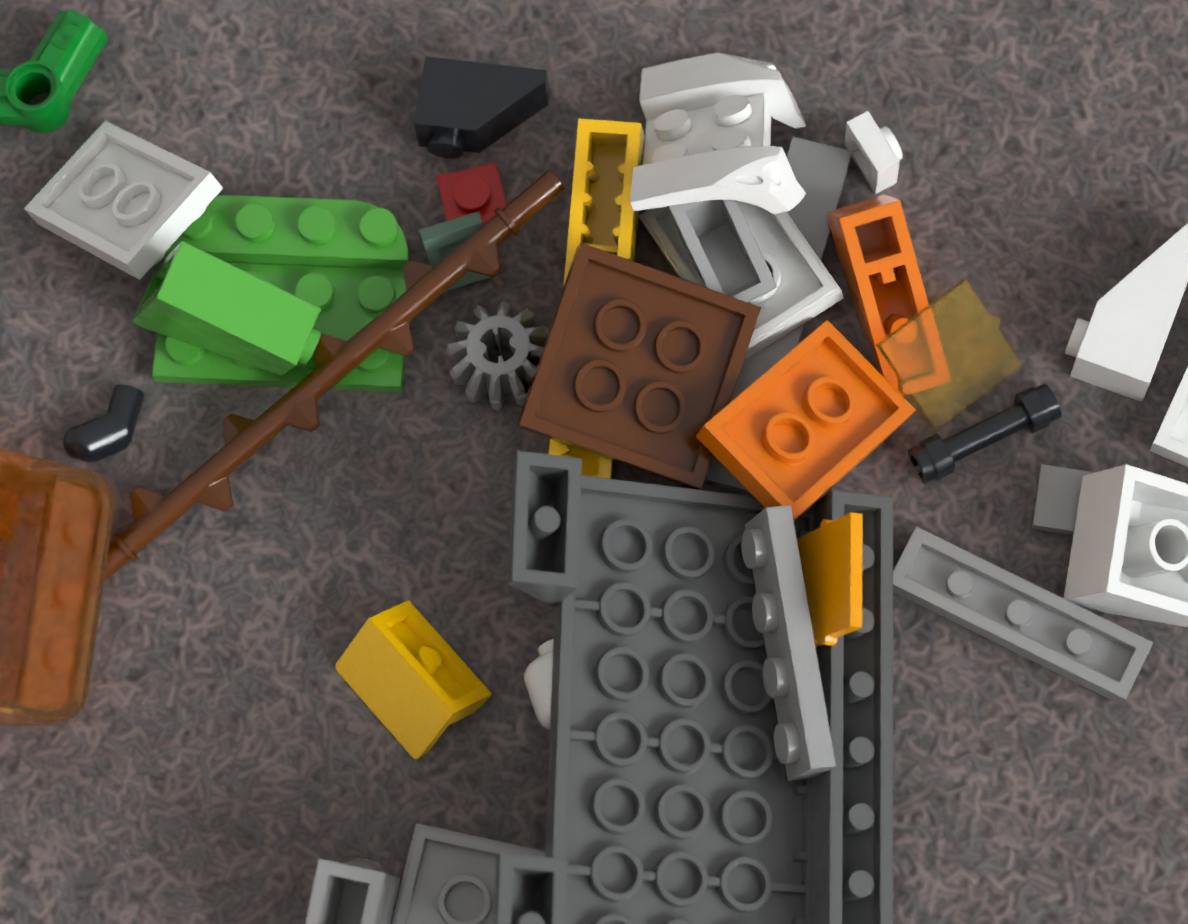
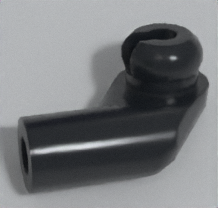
M115 385L106 415L81 423L80 425L72 426L66 431L63 439L66 453L72 459L90 463L125 450L132 441L145 396L144 392L127 385Z

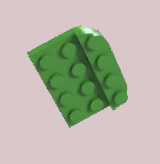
M238 195L216 196L208 204L205 212L189 225L164 255V258H166L181 241H184L321 308L313 328L321 331V333L345 341L352 338L406 292L403 266L411 260L403 231L398 225L395 216L387 209L357 200ZM157 333L152 377L155 382L293 388L316 368L313 353L306 365L297 363L294 368L279 376ZM378 348L331 389L403 392L406 357Z

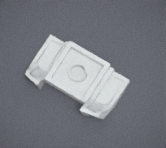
M713 53L642 69L639 101L646 118L643 165L633 167L630 204L633 211L707 200H735L753 204L772 214L791 210L804 198L806 193L797 182L783 148L770 146L771 117L795 129L806 126L790 89L773 64L723 53Z

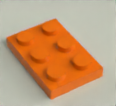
M826 320L704 424L696 437L765 508L791 505L793 521L795 522L903 425L916 409Z

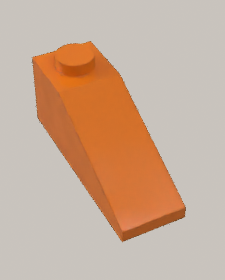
M884 194L826 212L840 266L879 373L902 396L949 382L948 372L901 201ZM932 370V372L898 382V380L905 379Z

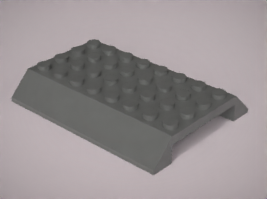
M517 451L514 454L508 584L555 607L545 857L505 853L497 855L494 924H893V497L831 490L794 522L796 538H799L820 528L823 519L834 521L850 512L862 514V628L839 637L835 646L822 644L815 647L836 766L813 779L788 781L785 763L783 764L778 760L774 747V730L778 724L774 698L768 696L763 681V665L767 659L764 635L757 631L752 616V602L756 594L753 570L745 565L741 548L742 535L746 530L745 524L764 510L765 507L754 496L581 475V458Z

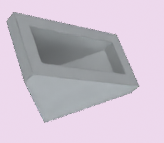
M707 200L668 206L681 242L706 288L745 302H749L777 288L738 201Z

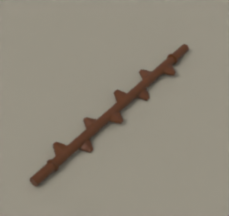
M551 170L546 171L503 209L499 207L495 209L496 215L436 266L412 260L407 262L403 266L406 292L348 341L321 333L314 351L316 368L257 419L252 420L235 414L226 416L223 420L225 446L169 494L164 496L141 487L135 488L130 493L134 523L121 535L115 533L112 536L114 541L66 581L71 590L81 600H84L129 560L135 562L139 558L137 554L196 503L224 512L233 506L229 475L286 426H292L309 432L315 431L320 426L317 400L378 348L404 357L409 356L414 351L410 321L468 271L489 277L498 275L501 271L498 246L511 234L517 236L520 233L518 228L565 189Z

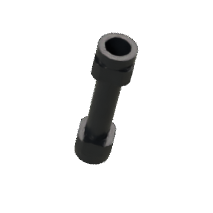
M1045 383L1035 388H1028L1016 394L1014 399L1015 405L943 440L936 433L908 449V456L913 466H920L922 472L918 473L922 482L926 484L934 479L937 481L953 473L955 468L954 462L1026 427L1033 434L1061 418V409L1052 390Z

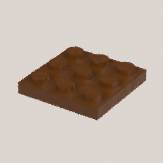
M580 243L577 246L516 427L699 490L702 488L713 454L702 444L696 435L704 424L730 403L761 307L593 246Z

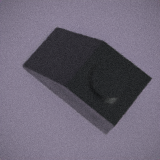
M426 56L413 123L419 146L427 147V150L435 156L448 159L461 157L463 151L480 153L549 104L550 89L547 70Z

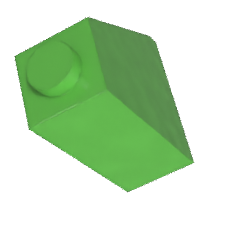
M181 241L156 267L132 319V323L282 376L294 368L297 363L306 365L310 360L321 336V331L313 328L321 308Z

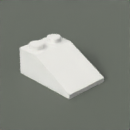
M1127 464L1084 475L1082 477L1064 599L1074 604L1109 614L1188 627V484Z

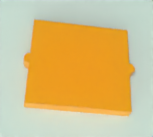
M853 512L834 521L823 519L820 528L797 538L815 647L822 644L835 646L839 637L862 628V514Z

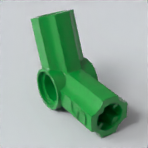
M71 9L69 11L60 10L28 62H24L14 69H0V125L25 126L30 131L40 134L53 132L60 128L68 120L71 112L70 102L108 41L106 32L94 24L88 17ZM39 93H50L45 101L36 105H28L29 101Z

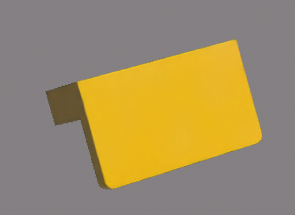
M409 600L368 618L335 665L336 671L413 759H419L428 753L449 725L473 714L492 695L488 688Z

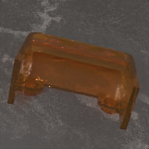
M0 449V542H2L0 554V725L51 726L75 717L82 710L87 699L115 509V498L108 482L93 471Z

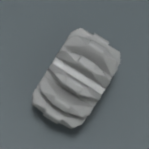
M503 300L497 308V315L489 317L486 309L477 305L476 309H474L477 324L472 325L467 322L457 321L454 329L460 341L448 344L446 349L448 359L455 363L454 367L450 370L452 381L455 385L467 384V399L473 403L481 400L489 391L491 408L499 411L504 404V393L512 392L514 401L519 406H523L526 399L523 385L526 384L530 387L548 329L545 326L533 327L535 323L534 313L528 308L512 318L510 305ZM502 347L510 348L512 357L509 360L503 361L502 356H498V363L490 361L488 353L491 350L497 348L498 353L501 354Z

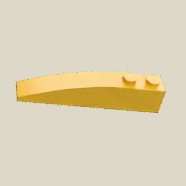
M578 118L564 284L577 246L580 243L635 262L639 211H633L630 204L633 167L643 165L645 135L641 123ZM550 439L549 455L581 458V475L612 479L614 461Z

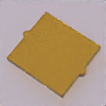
M967 280L958 282L876 344L900 380L898 390L901 393L910 395L923 417L934 430L939 429L1022 365L998 329L1000 319L989 315Z

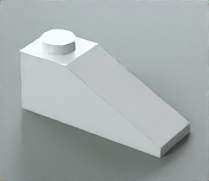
M1188 223L1097 301L1090 322L1080 318L1077 319L1065 350V354L1076 357L1070 374L1071 377L1143 402L1188 283Z

